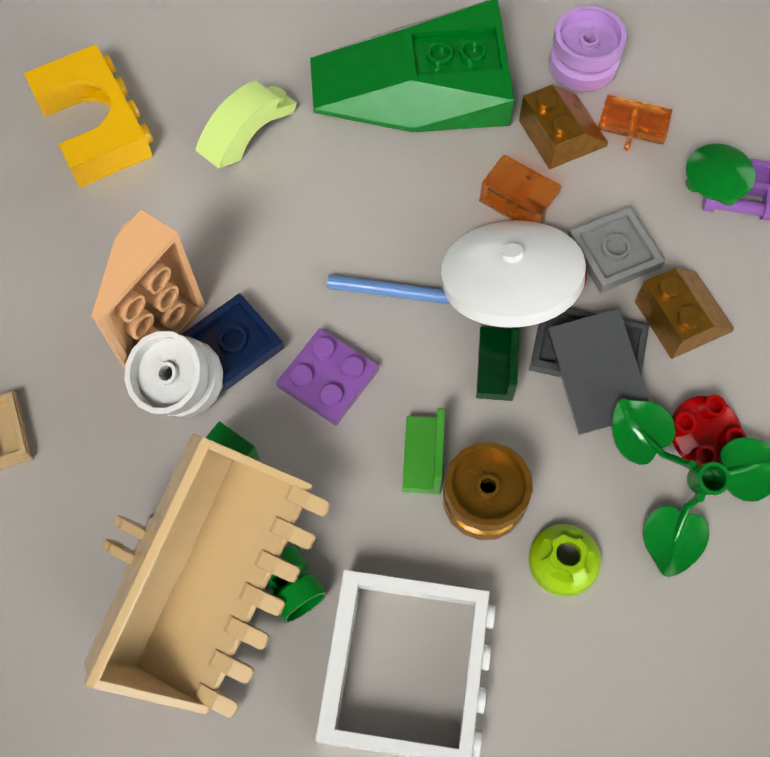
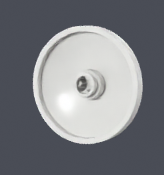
M517 220L488 224L465 234L449 248L441 266L443 291L449 303L459 313L482 324L509 328L539 324L565 312L581 295L586 273L583 252L570 236L546 224Z

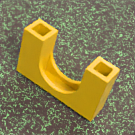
M96 44L23 73L45 117L82 102H99L110 107L107 117L100 125L58 144L80 188L153 157L149 147V143L153 142V138L146 123L139 125L137 119H140L141 116L134 101H126L125 96L129 94L121 77L114 78L113 74L117 72L108 54L102 56Z

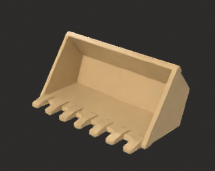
M192 433L153 517L148 519L146 526L120 515L116 516L113 525L119 530L139 538L135 549L132 550L124 546L123 543L113 539H106L101 547L104 551L128 564L124 570V578L84 660L87 674L84 679L85 686L206 715L211 709L225 717H233L239 707V703L219 691L223 680L227 675L242 683H249L251 681L254 668L234 656L241 641L257 649L266 648L270 635L251 625V619L256 608L274 616H279L282 613L285 601L265 591L272 574L288 582H295L297 580L300 568L280 558L287 541L304 549L312 547L315 535L296 526V521L302 508L319 516H325L329 510L330 502L310 493L313 487L312 484L201 435Z

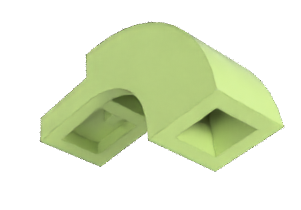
M256 80L249 82L234 91L216 109L207 122L195 151L217 168L242 160L245 148L253 135L266 123L294 114L297 102L288 97L286 92L279 87L269 86L266 88Z

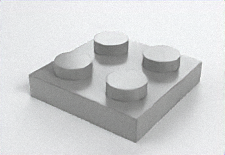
M631 207L572 229L568 233V236L582 250L586 270L600 293L662 268L665 262Z

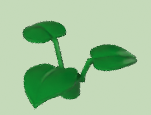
M624 398L616 403L611 421L612 436L618 451L625 459L638 465H646L658 454L666 460L689 469L687 483L695 493L694 497L683 505L681 511L673 506H661L655 509L646 518L642 531L645 547L660 573L665 577H672L691 567L703 554L708 544V523L699 515L688 514L692 507L705 500L706 495H719L728 490L734 497L747 502L759 501L770 495V444L753 438L733 439L720 449V463L708 462L697 464L693 460H686L662 449L670 445L675 437L674 420L665 408L650 401Z

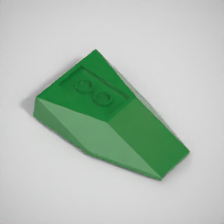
M487 0L425 19L310 58L313 111L316 114L408 132L510 126L514 97L498 0Z

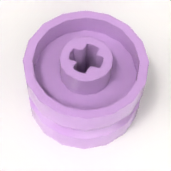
M579 6L568 10L558 20L549 56L550 72L556 81L568 89L579 92H594L606 87L614 80L627 40L625 25L617 15L608 9L597 6Z

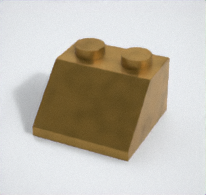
M552 84L523 96L519 122L549 170L607 147V140L576 94Z
M674 268L643 282L635 299L637 307L671 359L729 334L734 330V327L697 272Z

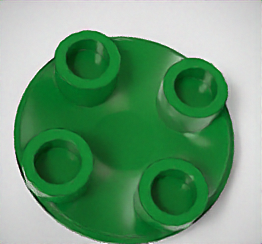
M708 144L696 149L690 155L686 164L687 178L685 183L690 191L698 192L708 199L731 206L736 204L738 199L745 196L753 187L755 169L750 159L737 148L726 144Z

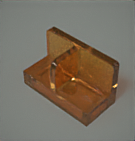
M607 94L598 128L602 131L627 136L624 151H629L633 138L664 144L673 109Z
M503 155L482 181L479 202L513 221H532L544 224L547 209L560 193L561 185L507 155Z

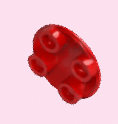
M718 395L695 396L687 399L677 407L672 416L675 428V437L672 442L676 451L682 458L689 461L693 460L697 464L708 462L720 463L719 452L727 442L737 438H746V434L741 429L737 416L726 404L725 400Z

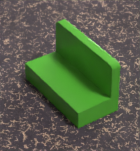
M437 408L436 418L406 416L402 492L440 494L443 469L445 408Z

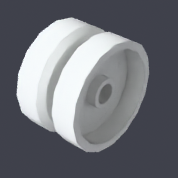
M156 331L143 337L132 348L125 363L124 381L129 396L138 407L152 414L192 418L204 413L217 400L222 388L223 369L218 355L209 345L173 331Z

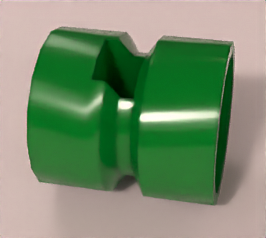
M297 546L285 548L280 558L300 568L297 580L285 585L288 581L272 574L265 591L285 601V606L279 615L284 624L305 615L327 596V591L317 576L307 573L309 564Z

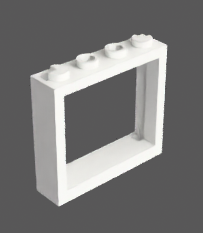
M344 570L315 741L321 744L402 757H479L482 731L475 730L476 713L484 714L487 691L485 687H479L481 670L488 671L491 655V645L484 644L485 629H493L495 605L488 604L490 591ZM360 589L474 606L458 749L337 730Z

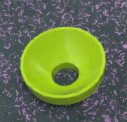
M558 524L548 527L538 534L529 550L528 563L530 572L540 587L554 595L569 597L581 594L592 586L600 571L601 556L596 542L586 531L574 525ZM570 544L578 550L579 561L576 565L566 566L558 560L556 552L560 545Z

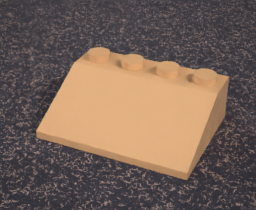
M142 209L132 219L127 220L115 236L91 315L124 370L132 348L143 337L156 331H173L182 334L205 308V303L178 232Z

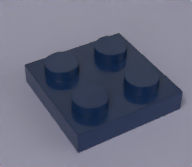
M240 293L182 333L184 336L197 339L209 345L218 355L223 369L222 386L226 390L284 349L283 341Z

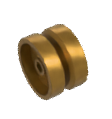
M495 442L476 443L462 449L450 462L444 481L443 505L451 524L462 534L478 540L498 539L511 533L522 520L533 491L531 472L524 459L510 447Z

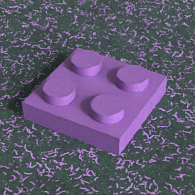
M319 328L276 383L279 389L337 426L379 369L376 363Z

